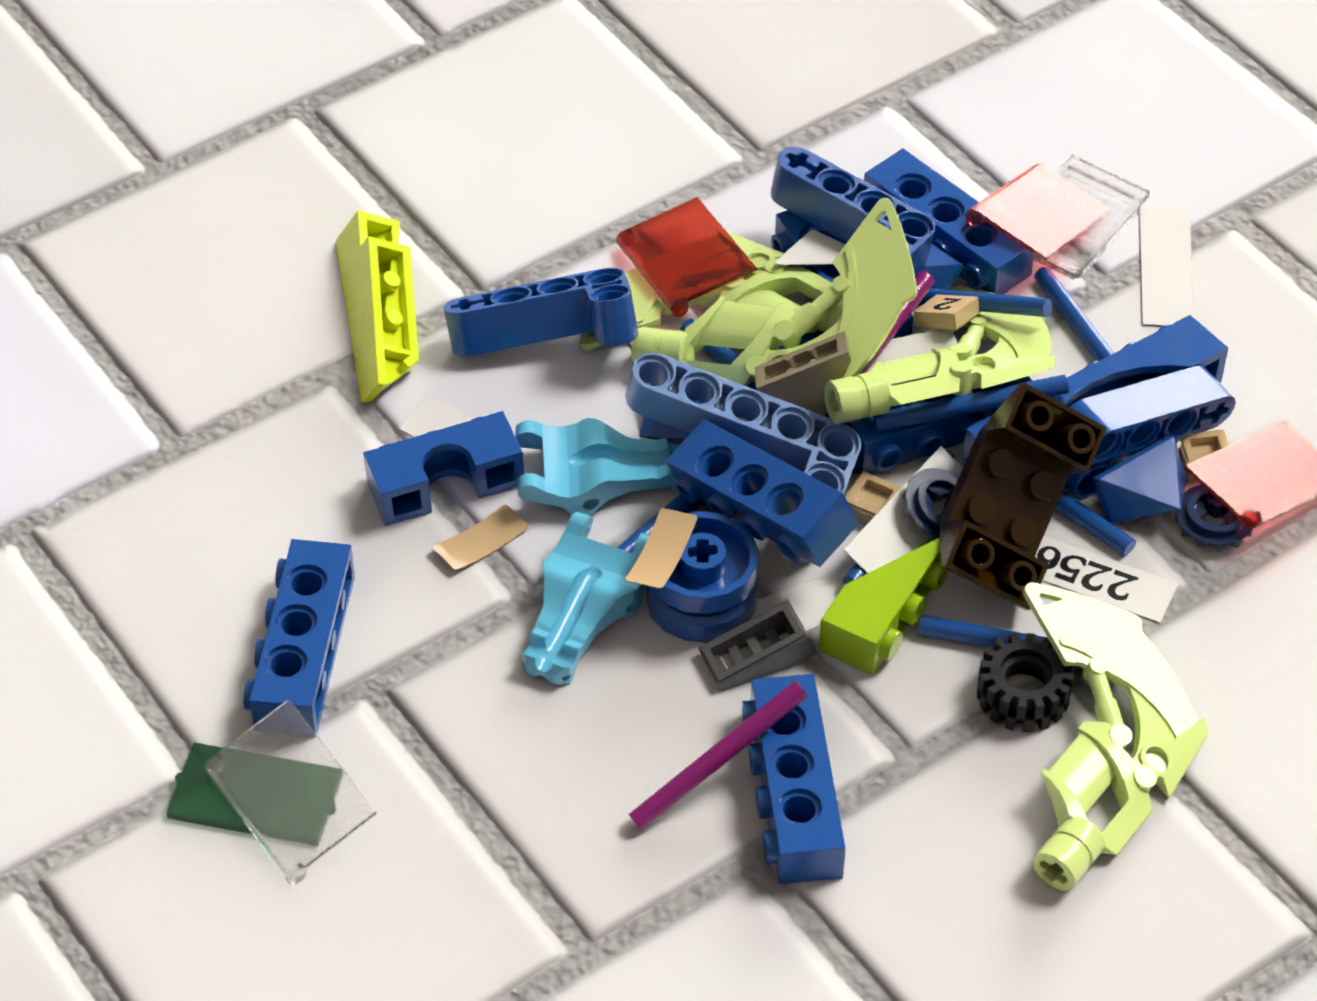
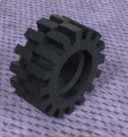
M1018 633L1009 634L1008 644L1002 638L994 641L993 649L987 647L983 653V660L980 661L976 691L977 699H981L980 708L984 713L991 710L990 720L998 724L1002 718L1006 719L1005 729L1014 731L1015 724L1019 723L1023 724V732H1032L1033 724L1037 723L1042 731L1049 728L1050 719L1057 723L1062 719L1063 711L1067 712L1074 673H1072L1073 666L1063 665L1056 651H1052V644L1047 637H1044L1042 643L1039 644L1035 642L1036 634L1027 633L1026 641H1020ZM1025 674L1039 679L1045 686L1032 691L1020 690L1011 686L1005 679L1012 675Z

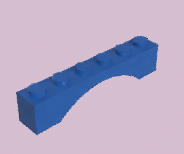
M1188 315L1173 324L1162 326L1157 332L1137 342L1128 343L1120 351L1100 361H1093L1084 369L1066 377L1069 393L1053 396L1052 398L1070 407L1075 402L1087 397L1194 366L1205 367L1220 383L1222 382L1229 348L1192 315ZM991 416L979 419L966 428L962 457L963 464L967 460L978 432Z

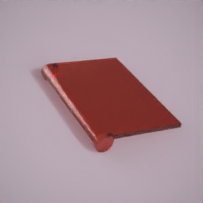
M1035 164L967 210L965 219L971 226H978L983 221H986L1045 261L1109 214L1110 209L1045 166Z
M698 197L620 232L616 237L617 245L623 250L675 317H682L688 312L689 301L757 270L754 263Z
M1286 421L1188 463L1184 467L1189 474L1251 529L1317 499V449Z

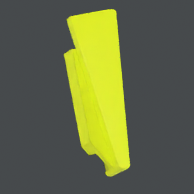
M358 210L338 236L336 250L361 402L369 403L381 391L411 371L419 361L411 248L398 244L400 221Z

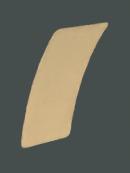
M504 504L471 528L433 545L432 548L453 569L457 570L503 547L528 529V524L508 505Z
M665 508L660 509L648 540L625 580L650 587L663 588L685 550L697 521V516Z

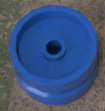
M697 511L688 513L696 515L697 521L673 573L663 588L646 586V602L652 619L665 632L684 641L707 643L750 620L755 613L759 550L753 535L739 521L721 513Z

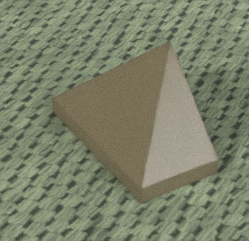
M845 331L756 366L755 379L757 391L826 416L824 386L830 380L844 378L851 362L849 341Z

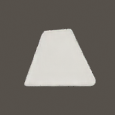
M810 230L775 263L777 265L833 264V260L845 244L816 230Z

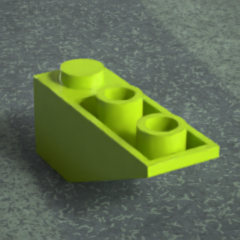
M940 538L845 584L821 618L819 651L871 675H874L884 659L892 660L900 647L903 638L902 632L908 623L914 626L919 621L926 605L927 595L931 589L938 591L947 577L949 570L941 567Z

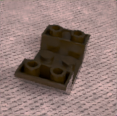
M1020 383L978 432L940 520L941 567L1023 610H1030L1031 608L1024 598L1023 590L1028 583L1041 584L1049 566L1048 563L1035 557L1069 475L1089 472L1107 427L1026 383Z

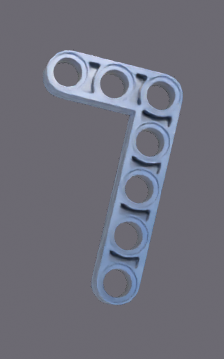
M645 353L639 356L633 363L625 399L627 405L634 412L689 434L705 419L843 494L845 493L861 449L859 434L852 427L844 423L835 424L831 418L662 354ZM646 383H651V384H654L655 386H650V385H647ZM691 400L699 401L702 404L694 403ZM736 417L744 418L747 421H742ZM783 435H788L794 439L787 438ZM829 452L836 453V454L839 455L840 457L834 456V455L830 454ZM781 551L785 558L792 561L793 563H811L802 557L798 561H795Z

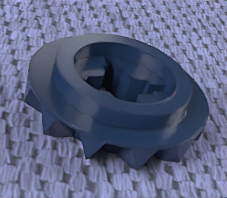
M928 468L919 471L908 481V486L901 498L907 504L904 516L911 517L917 524L915 533L925 532L930 535L931 541L940 538V520L957 483L958 476L944 469ZM945 497L947 501L943 504L945 507L942 513L934 515L931 510L934 502L940 501Z
M1201 484L1184 492L1181 509L1175 511V522L1181 526L1182 537L1195 538L1198 548L1205 543L1214 544L1218 552L1227 544L1238 548L1245 537H1251L1256 520L1255 510L1249 499L1236 489L1221 484ZM1206 514H1210L1213 518L1222 516L1224 518L1223 524L1220 525L1215 520L1205 521Z

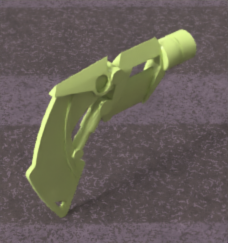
M882 198L875 204L832 262L840 276L833 280L830 288L812 303L808 302L797 313L793 314L787 302H779L777 306L726 301V296H721L704 314L686 327L685 331H667L665 329L649 327L639 328L638 336L632 343L633 363L639 356L645 353H658L748 386L754 380L756 382V366L845 331L849 341L851 362L844 377L858 375L886 340L904 304L914 300L917 296V285L909 247L892 201L889 198ZM884 214H887L891 230L878 222ZM843 299L842 317L820 336L799 345L801 337L822 320V316ZM705 345L745 349L731 365L695 361L697 353ZM779 346H784L785 348H788L778 350Z
M716 232V238L682 247L657 257L631 271H624L631 288L638 329L641 327L652 328L660 325L662 314H673L676 309L700 304L701 306L713 305L721 296H726V301L777 306L779 302H787L793 314H795L805 305L800 306L784 296L800 292L816 300L832 286L831 281L804 267L777 265L775 263L776 260L784 253L732 232ZM724 280L721 282L700 285L697 289L681 291L688 284L703 281ZM843 299L822 316L823 319L806 333H814L817 330L824 333L842 317ZM594 332L581 335L579 343L582 350L588 351L603 346L596 341L595 336H593Z
M963 285L952 287V290L991 293ZM980 312L962 326V328H968V330L960 338L958 344L931 349L932 352L886 362L882 360L875 361L870 372L858 374L854 377L848 376L830 380L824 386V400L829 417L833 423L842 424L860 420L863 417L869 418L886 414L891 406L951 393L957 396L970 394L976 388L984 389L1056 368V356L1051 357V338L1047 325L1044 322L1046 317ZM986 337L997 343L988 352L977 354L981 345L980 342L986 339ZM935 376V377L926 378V379H922V380L912 381V380L921 379V378H925V377Z
M1031 582L1023 590L1024 598L1063 665L1084 668L1082 675L1090 684L1095 700L1094 709L1098 722L1083 721L1078 727L1080 734L1049 771L1044 768L1041 771L1055 810L1058 828L1034 856L1033 866L1038 876L1045 883L1060 891H1069L1077 884L1088 870V867L1094 863L1101 853L1119 854L1151 814L1152 806L1148 792L1154 785L1158 786L1170 799L1208 736L1205 717L1200 721L1197 720L1192 705L1171 667L1142 632V621L1139 616L1085 595ZM1040 597L1054 600L1057 602L1044 606ZM1108 680L1126 690L1132 705L1135 720V740L1131 757L1124 749L1132 740V732L1123 723L1117 701L1112 696ZM1111 785L1121 809L1101 832L1092 822L1087 820L1085 814L1106 788Z

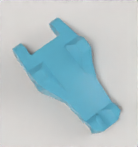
M585 418L578 423L567 426L545 425L527 420L520 422L515 428V437L521 448L543 450L544 478L537 474L526 473L517 480L518 496L523 500L562 507L571 515L575 512H581L592 516L607 501L631 491L672 487L676 493L680 494L673 486L676 478L665 462L679 445L670 444L667 438L659 440L629 438L595 418Z
M575 512L571 516L557 546L548 558L543 560V607L535 627L530 633L528 647L525 652L522 651L523 669L528 675L533 677L543 676L550 683L556 685H570L575 675L577 663L597 634L618 619L635 616L642 602L645 585L628 582L625 578L636 563L649 535L641 533L635 543L633 553L587 538L593 523L592 516L581 512Z

